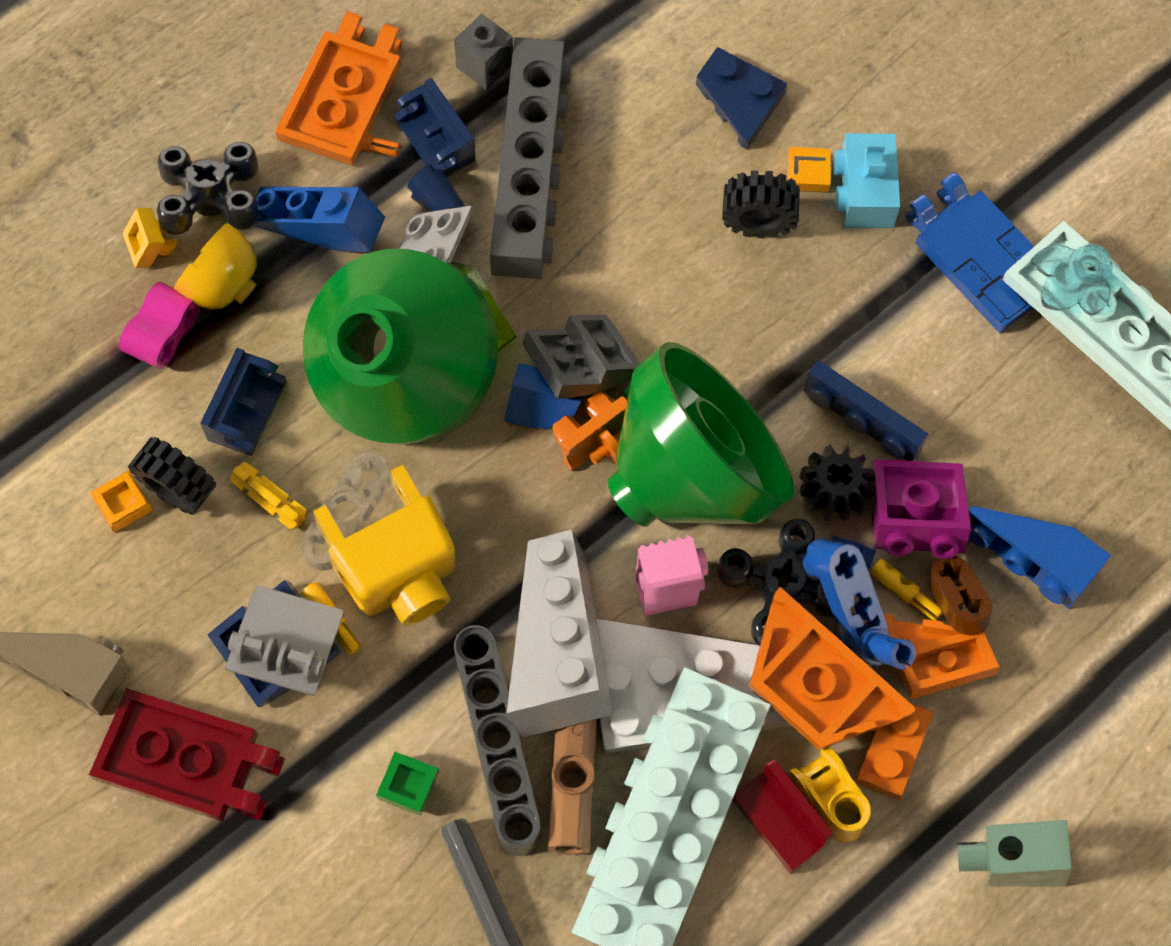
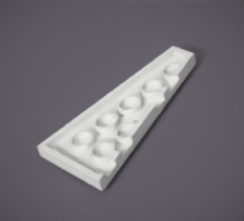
M597 619L613 715L599 718L604 754L651 746L650 743L643 741L653 714L663 717L684 667L764 701L749 687L759 645ZM770 706L760 731L789 727L791 725Z

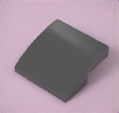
M569 315L565 329L527 330L522 342L525 350L557 399L586 396L624 384L631 380L634 369L640 364L607 315Z

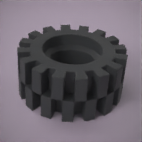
M758 170L751 171L750 176H747L744 172L737 174V179L731 177L728 180V184L724 186L722 221H724V225L727 228L731 227V231L736 234L743 231V236L745 237L757 234V238L764 239V235L769 234L771 238L779 236V232L786 235L790 233V228L795 229L797 222H799L800 187L796 185V181L792 178L786 180V175L782 173L776 177L773 176V171L766 170L765 175H759Z
M150 437L128 465L129 471L135 475L139 482L144 483L148 490L154 491L160 499H165L174 508L178 507L182 512L189 513L190 515L196 514L217 485L213 481V477L205 473L206 470L202 466L194 463L195 460L189 456L186 457L182 454L181 450L176 447L172 448L168 442L161 441L156 437Z

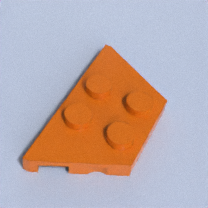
M781 587L778 588L772 599L749 687L766 703L771 704V707L818 750H822L908 718L916 710L908 700Z

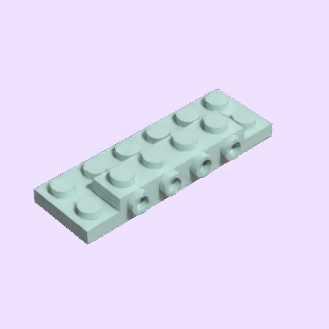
M1065 221L1061 222L1008 269L1002 280L1171 430V314L1154 300L1152 294L1146 288L1137 285L1126 276L1114 260L1102 255Z
M686 667L683 668L663 717L653 714L643 741L650 743L651 746L645 760L642 761L635 758L624 784L632 787L626 805L616 802L605 829L614 832L606 850L597 847L586 874L595 878L571 934L598 946L673 945L771 704Z

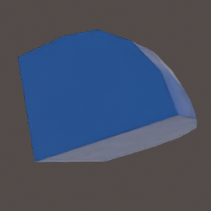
M518 363L504 421L531 428H551L553 424L565 415L574 416L581 403L580 397L557 399L537 367Z

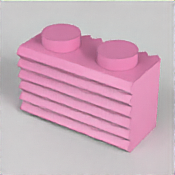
M687 535L684 540L678 537L675 542L668 539L666 544L659 541L657 546L650 543L648 547L642 544L639 547L635 583L644 616L697 605L699 591L705 590L704 575H708V563L704 549H696L691 536Z

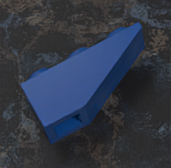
M260 187L255 197L259 207V219L254 227L335 251L371 252L385 219L384 214L359 187Z
M972 506L969 510L971 526L969 539L977 546L989 548L1001 557L1004 565L1014 574L1026 576L1039 586L1040 592L1049 601L1055 604H1062L1070 609L1111 557L1109 553L1074 527Z

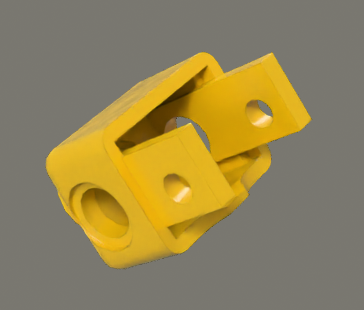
M402 464L391 470L392 484L405 507L347 538H344L326 505L313 512L317 526L330 547L328 552L332 567L362 613L372 616L392 606L401 624L405 627L417 624L431 617L449 603L451 598L441 579L454 571L456 559L454 543L431 496L422 497Z

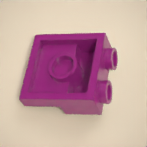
M874 459L872 466L875 473L872 481L875 488L872 512L874 549H886L888 554L895 557L906 556L912 551L932 552L933 556L939 559H949L957 555V553H965L971 526L963 464Z

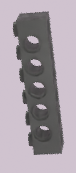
M517 37L514 39L490 249L491 275L542 279L543 263L551 264L553 238H546L547 226L555 227L557 201H550L551 189L559 190L561 165L554 164L555 153L562 154L564 129L557 128L558 118H566L568 93H561L562 83H570L571 58H564V41ZM535 85H545V87H535ZM537 119V120H541L542 122L533 123V122H530V121ZM528 155H537V156H539V157L536 158V159H528V158H526V156H528ZM524 191H533L536 194L526 196L522 195L521 193ZM522 227L532 229V231L527 233H521L516 230Z

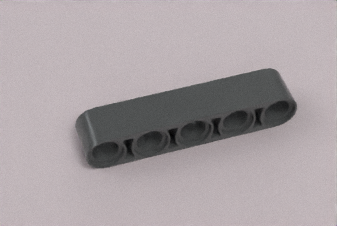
M472 625L462 629L455 638L456 664L499 843L510 855L526 856L532 853L539 844L540 819L518 730L507 715L509 694L496 641L493 634L487 628ZM473 644H479L488 649L487 654L478 660L467 658L464 655V651ZM484 687L493 688L499 693L497 699L489 704L479 703L474 699V695L479 689ZM493 731H502L510 738L504 747L498 749L487 746L484 740ZM506 775L514 776L521 782L520 788L512 794L500 793L495 788L499 778ZM520 820L527 822L532 828L528 838L516 841L507 836L506 829L512 822Z

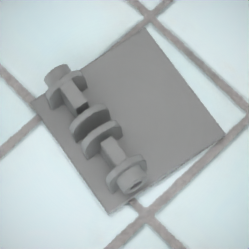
M465 206L415 214L406 227V235L399 249L420 251L451 263L474 207Z
M256 585L239 631L231 634L228 643V650H231L224 669L315 696L342 621L344 610Z

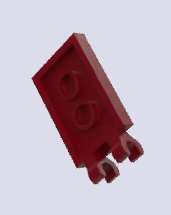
M126 688L89 776L96 781L223 822L228 809L261 821L268 803L262 800L263 797L261 795L243 790L252 767L279 777L285 758L279 756L280 751L255 744L258 733L254 728Z

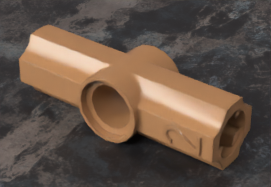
M597 719L555 729L548 851L557 852L561 855H579L590 852ZM568 772H577L586 781L578 788H569L562 784L560 779Z

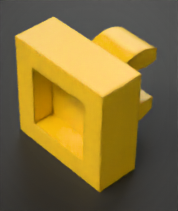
M136 208L123 231V236L135 268L151 267L157 255H170L178 244L176 239L163 238L166 232L161 228L159 220H156L152 208Z

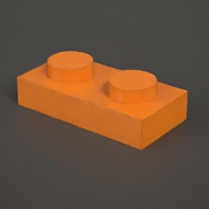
M913 703L911 704L916 710L908 718L875 730L855 781L860 785L898 801L903 795L934 713Z

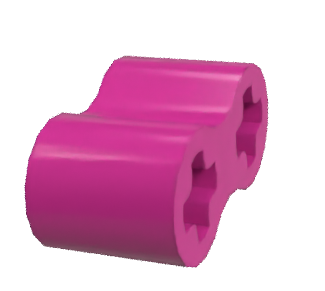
M163 282L155 283L148 291L139 312L125 326L120 337V350L153 367L163 369L171 361L182 337L192 328L197 320L200 307L193 300L186 298L175 290L174 287Z

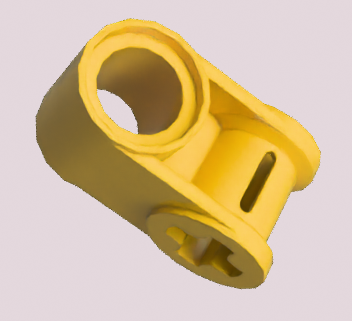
M830 747L824 748L820 751L821 756L800 770L793 768L788 771V777L834 833L832 839L842 843H849L857 840L863 834L871 815V806L868 799L849 775L846 766L836 752ZM841 807H848L857 814L859 822L853 825L843 824L837 819L835 810Z

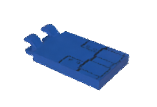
M953 172L941 180L940 183L943 187L936 193L938 198L948 207L936 214L932 202L922 194L909 204L912 210L906 213L905 217L912 226L921 232L915 244L1000 334L1034 309L1002 280L1006 271L1034 246L981 190L971 197L962 178Z

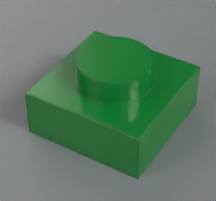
M394 752L376 797L378 800L421 816L439 775V769Z

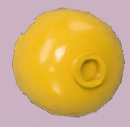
M224 224L200 250L201 254L193 264L190 263L174 286L175 290L186 298L193 300L197 306L210 310L224 308L234 299L242 304L257 285L251 280L257 268L256 253L251 243L236 228H233L230 224Z

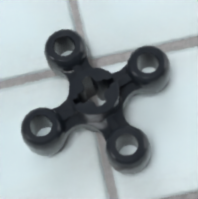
M245 142L230 144L225 149L221 164L207 159L192 164L189 153L178 146L167 147L159 154L157 162L161 178L171 186L184 185L186 187L185 192L181 196L168 195L158 203V220L161 228L166 233L180 235L187 232L192 226L193 215L196 212L203 216H215L224 212L227 222L237 230L250 229L258 222L259 207L255 196L246 190L232 191L230 189L231 184L235 180L248 181L257 173L258 159L255 149L250 144Z
M792 519L783 525L778 540L781 553L778 558H775L768 564L757 563L752 560V557L746 551L739 548L728 549L718 560L717 574L724 585L732 588L752 585L761 591L765 605L755 615L750 631L752 639L759 646L764 632L762 626L766 625L772 599L779 588V579L783 577V574L788 575L787 588H784V591L798 603L805 602L813 605L815 610L824 617L834 618L828 600L825 597L821 581H814L809 578L801 564L803 557L807 554L808 545L815 541L814 528L804 519ZM791 536H799L803 541H795ZM737 565L742 570L733 571L728 566Z

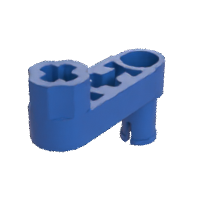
M823 539L815 540L809 544L807 554L803 560L804 569L808 575L820 579L843 643L867 664L876 666L887 664L901 670L906 669L905 664L911 666L916 657L915 646L909 640L891 637L888 633L884 614L860 550L853 545ZM854 596L859 597V601L856 604ZM854 606L856 613L850 612V608Z

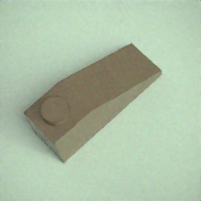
M0 632V662L101 716L131 669L121 656L124 650L114 642L101 636L95 642L82 634Z

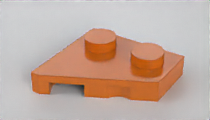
M884 614L888 633L891 637L909 640L916 649V657L911 666L905 664L906 669L904 670L898 669L910 700L997 675L1000 666L984 632L969 636L957 632L952 626L946 625L942 621L923 619L922 624L896 621L895 615Z

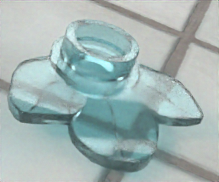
M1056 244L1040 250L1031 258L1030 264L1048 277L1041 290L1040 299L1043 307L1062 311L1079 304L1086 314L1094 316L1107 306L1111 296L1107 280L1112 273L1113 265L1109 253L1103 247L1096 244H1088L1075 250L1062 244ZM1089 264L1095 268V271H1090L1083 265Z

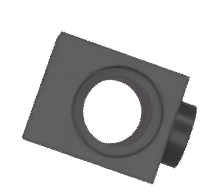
M482 13L454 39L456 68L486 90L512 66L513 36Z

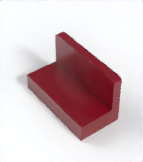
M774 759L765 764L760 775L738 790L733 796L732 801L790 874L823 850L834 836L832 830Z

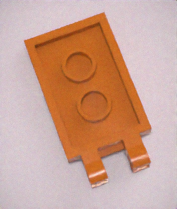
M347 11L336 34L324 31L275 131L277 140L354 166L361 151L362 139L365 134H369L402 65L400 56L397 55L402 44V40L397 38L400 28L384 24L374 47L360 43L365 32V27L360 26L363 17ZM340 128L354 132L351 141L326 135L327 129Z

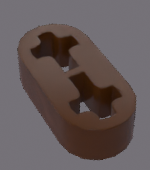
M957 556L949 559H936L932 564L928 584L947 621L954 630L964 635H978L984 632L989 625L993 606L973 569L964 559ZM958 579L957 587L955 586L953 580ZM963 604H965L968 611H962Z

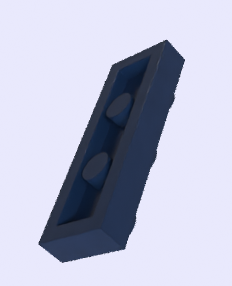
M818 360L809 371L804 392L808 394L813 403L823 409L830 408L843 417L851 429L861 434L867 433L879 441L882 448L891 456L904 458L907 461L915 460L921 452L929 433Z

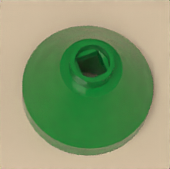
M399 248L384 249L362 255L350 261L331 276L322 287L310 308L305 324L303 360L308 382L318 402L327 414L346 430L367 440L380 443L417 444L434 440L450 433L465 422L479 407L490 388L497 365L498 335L496 324L489 304L481 290L464 272L454 265L420 251ZM382 329L386 334V345L375 357L374 342L378 331Z
M667 342L634 369L616 455L619 470L608 478V488L612 497L631 520L644 527H648L658 518L667 523L758 524L791 500L794 494V482L788 463L779 445L753 407L713 365L691 349L678 343Z

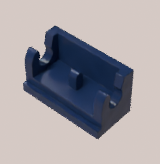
M432 78L397 100L402 110L394 114L395 121L426 166L432 165L436 170L442 169L444 174L448 176L476 161L473 136Z
M236 348L200 423L207 441L249 456L253 455L287 382L285 376L276 372L278 369L277 364Z

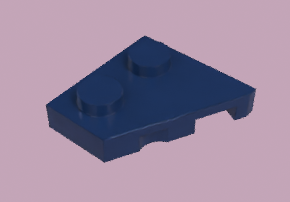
M719 47L715 49L696 77L698 89L707 100L714 104L715 112L721 120L729 122L738 135V143L745 149L749 148L785 95L788 83Z

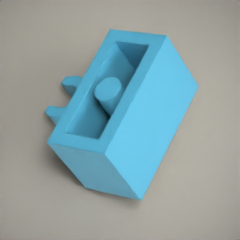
M845 133L842 149L835 150L833 162L834 175H841V186L836 188L835 206L836 211L843 212L844 228H894L900 210L896 134Z

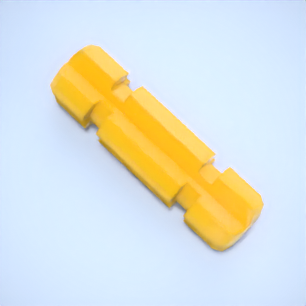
M243 462L234 468L230 477L231 483L242 492L248 490L247 496L273 517H276L278 514L280 516L278 521L289 530H295L305 522V518L308 515L307 509L296 500L290 502L291 496L265 475L259 477L258 474L260 472L248 462Z

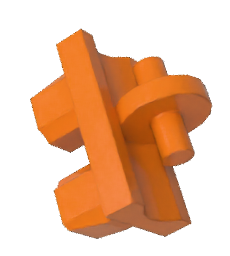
M603 391L595 393L584 404L585 413L591 418L584 425L581 426L571 415H565L553 424L554 438L562 449L564 464L571 471H574L588 459L595 465H598L607 458L610 462L617 465L616 455L627 400L623 396L615 401Z

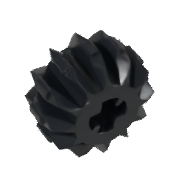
M829 444L824 448L823 456L813 452L808 458L809 466L801 468L799 478L804 483L800 486V497L811 498L808 504L810 512L820 507L825 509L823 513L825 521L831 519L833 512H838L843 521L850 518L851 510L859 514L862 513L867 505L865 500L871 499L875 492L874 486L870 484L875 476L874 469L862 468L866 461L864 454L858 455L855 458L850 457L849 445L843 447L841 454H837Z

